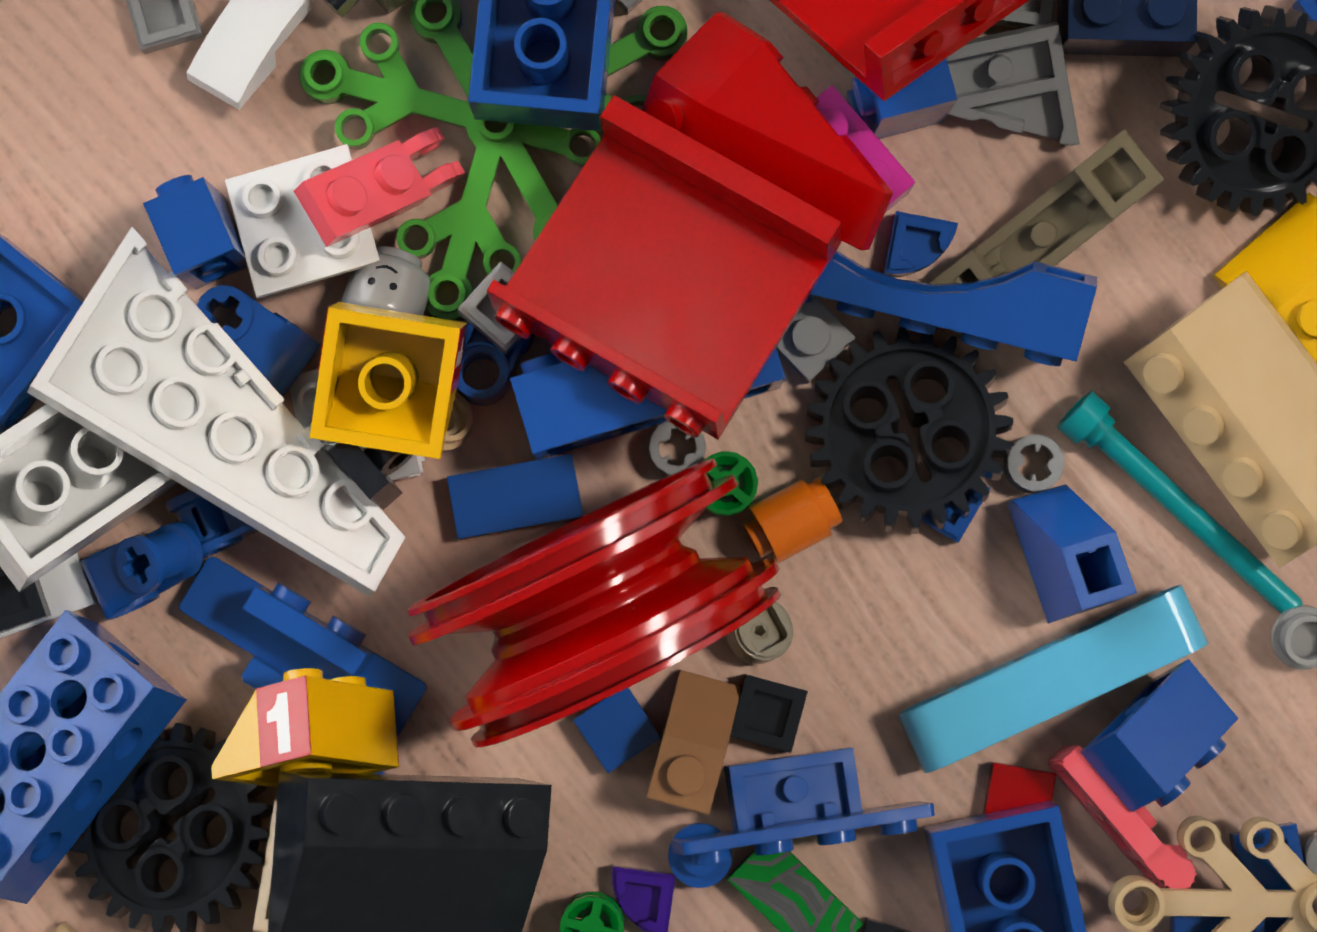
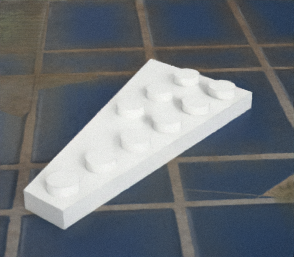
M131 227L31 383L27 393L369 597L376 591L406 537L380 507L369 500L352 479H349L322 449L324 446L322 441L309 438L311 429L309 427L305 429L283 405L284 398L220 325L210 322L186 294L188 289L172 271L166 272L146 249L147 243Z

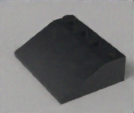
M279 771L268 932H522L547 853L552 785L520 778Z

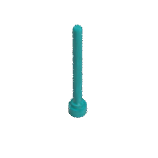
M1092 390L1078 400L1061 419L1057 428L1075 445L1081 441L1088 448L1096 445L1280 614L1288 609L1303 605L1302 599L1113 427L1116 420L1108 414L1111 407Z

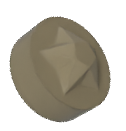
M775 602L761 614L727 634L726 638L731 650L741 660L751 664H764L782 656L788 650L793 638V625L784 607Z

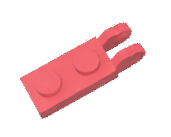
M434 127L415 135L402 144L400 140L307 179L293 191L324 244L328 247L420 205L433 193L442 190L463 177L465 171L459 161L443 164L425 177H421L412 160L432 153L445 141L439 127Z
M1063 745L1048 759L1049 763L1047 765L1057 774V777L1143 877L1150 879L1159 888H1191V884L1196 882L1194 878L1197 875L1195 873V868L1197 867L1193 866V860L1187 859L1188 854L1180 845L1163 844L1151 830L1157 823L1145 806L1130 812L1081 754L1083 749L1079 745Z

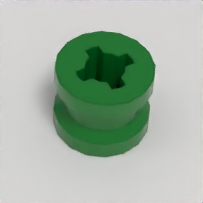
M722 451L712 454L705 459L714 458L717 463L716 467L707 472L710 481L734 475L738 486L709 504L705 510L714 515L726 517L739 514L751 504L757 494L758 478L755 468L747 458L735 452Z
M586 891L576 895L567 903L560 920V932H624V915L620 905L611 896L601 891Z

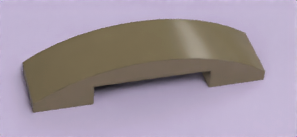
M1124 129L929 284L971 283L1007 274L1034 261L1056 266L1165 179L1126 129ZM954 331L961 339L962 333Z

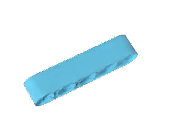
M1182 584L1145 598L921 701L898 713V717L923 772L929 773L957 762L1205 647L1209 642Z

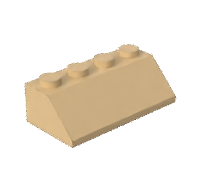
M1246 271L1153 337L1125 360L1124 363L1274 562L1281 568L1317 546V363Z

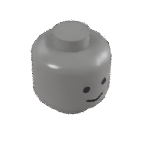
M379 246L377 251L380 260L361 269L351 271L343 295V303L423 316L428 301L431 280L427 273L421 269L423 263L415 255L398 248Z

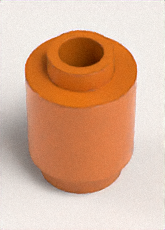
M818 477L807 484L801 479L749 506L748 510L752 520L743 524V527L758 556L762 558L771 554L778 564L832 536L830 529L843 523V520L829 490L821 483V479Z

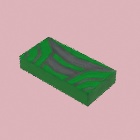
M754 849L727 877V880L780 932H857L863 925V922L791 851L769 855H755Z

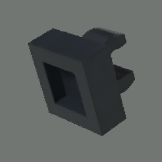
M337 443L328 451L368 499L383 510L403 493L388 475L401 468L413 455L368 447L365 449L362 446Z

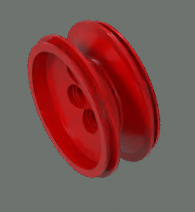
M714 458L687 467L612 501L487 563L410 606L407 609L409 616L423 613L427 620L426 623L408 635L412 645H419L446 634L493 632L495 635L491 648L495 660L466 694L465 699L468 704L450 718L454 730L462 731L479 726L480 729L471 737L474 747L477 748L494 745L518 737L591 706L672 666L746 624L773 605L781 596L778 587L763 588L762 585L779 572L780 569L775 559L770 558L750 563L748 557L700 558L696 549L682 545L679 540L709 504L738 486L734 475L710 481L707 472L717 466Z

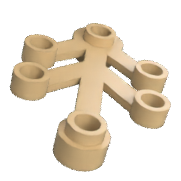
M1190 816L1183 820L1178 827L1177 841L1179 845L1190 855L1202 858L1229 889L1159 888L1143 876L1129 875L1119 879L1112 886L1108 896V907L1115 920L1128 930L1134 932H1145L1153 929L1164 916L1225 917L1211 932H1252L1266 917H1289L1276 932H1317V913H1314L1312 907L1313 901L1317 897V872L1312 873L1284 842L1283 831L1276 823L1264 817H1253L1247 820L1240 830L1239 838L1242 847L1259 859H1267L1292 889L1266 890L1221 841L1220 830L1213 822L1202 816ZM1198 827H1206L1208 830L1207 841L1200 847H1192L1190 844L1191 833ZM1261 828H1269L1271 837L1268 844L1262 848H1255L1253 844L1255 833ZM1132 890H1140L1142 893L1141 904L1134 910H1125L1123 900L1126 894Z

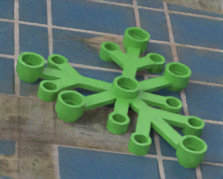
M413 0L410 8V19L416 33L425 41L438 44L469 98L473 54L459 31L462 24V13L457 0ZM440 3L446 7L447 13L442 21L430 23L423 18L424 10L429 4ZM663 5L647 10L641 16L635 32L611 44L608 77L646 55L655 60H669L687 41V24L682 14L672 7ZM659 20L670 22L674 27V34L667 40L655 39L650 33L653 23ZM373 23L362 31L360 47L365 57L370 62L377 64L384 78L350 69L345 59L335 51L318 50L309 54L302 62L299 71L300 82L308 96L318 103L333 104L345 98L346 95L376 103L365 110L357 108L347 109L337 117L335 122L336 135L343 145L348 144L349 149L359 150L367 147L377 133L412 114L466 128L470 141L476 146V151L462 200L426 220H407L399 227L397 232L399 248L415 255L419 259L429 256L435 249L436 244L451 236L442 270L433 273L429 277L431 283L426 308L435 318L458 321L463 318L458 313V307L474 291L467 279V274L476 242L484 255L483 265L487 275L492 272L491 261L497 253L507 252L515 258V265L511 270L514 273L522 262L518 250L505 242L486 208L500 158L503 159L536 218L533 228L535 241L558 205L524 145L566 156L575 166L584 167L591 154L587 157L574 155L570 149L572 141L579 136H587L594 141L596 148L601 139L594 130H568L560 127L508 123L506 129L500 133L488 131L485 128V120L474 119L467 101L419 88L399 53L400 43L393 28L385 23ZM379 33L388 35L391 38V46L386 52L375 54L368 49V43L372 36ZM330 64L336 70L334 79L325 85L314 82L313 73L319 65ZM606 94L604 109L613 96ZM633 95L622 100L633 106H643L646 96ZM358 118L365 121L367 128L361 138L351 140L344 136V126L349 120ZM422 228L428 233V242L420 250H411L405 244L406 234L411 229ZM444 283H453L459 288V297L452 305H441L436 300V291Z

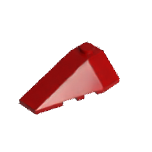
M716 12L655 74L642 111L841 221V241L861 251L869 250L891 200L893 191L847 135H838L816 108L819 100L807 86L799 87L780 64L784 57L771 41L726 13Z

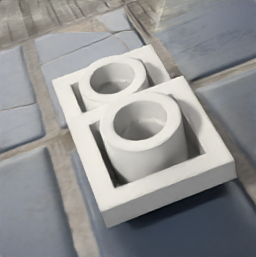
M230 0L195 55L187 71V80L240 110L276 68V50L311 11V0Z

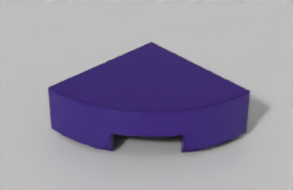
M613 864V891L626 916L644 932H668L676 878L674 873Z

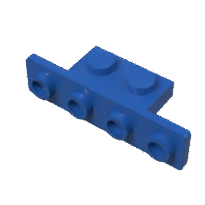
M209 557L179 605L181 612L283 672L303 668L320 669L323 671V678L325 679L359 676L366 678V686L394 691L397 737L400 735L427 690L425 682L362 645L361 643L366 634L334 615L327 624L307 612L306 610L311 601L291 588L278 582L272 591L217 557Z
M846 747L724 766L733 830L678 838L671 841L673 853L691 855L692 865H706L731 860L730 848L754 845L755 855H769L794 850L792 839L816 835L818 845H832L855 841V829L878 825L881 836L914 832L918 830L917 819L933 817L935 812L933 803L921 801L862 810L854 749Z

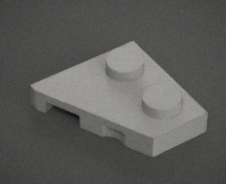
M1057 21L978 37L947 57L958 98L948 115L971 121L979 119L991 122L1002 129L1018 133L1026 131L1057 139L1059 143L1069 146L1080 144Z

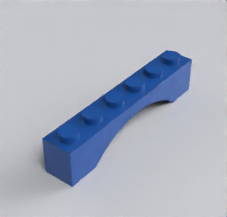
M836 251L805 302H812L813 295L838 301L836 309L852 316L873 318L875 311L900 317L898 325L911 331L935 334L938 326L961 332V341L974 347L998 350L999 344L1004 343L1024 348L1023 356L1026 359L1044 365L1061 366L1063 359L1077 362L1097 289V277L1034 261L1007 274L971 283L928 284L897 279L863 267Z

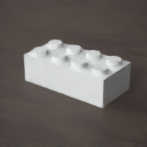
M46 404L0 434V567L20 592L174 487L178 482Z

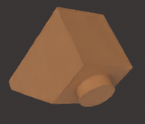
M680 670L646 798L710 814L728 748L741 686Z

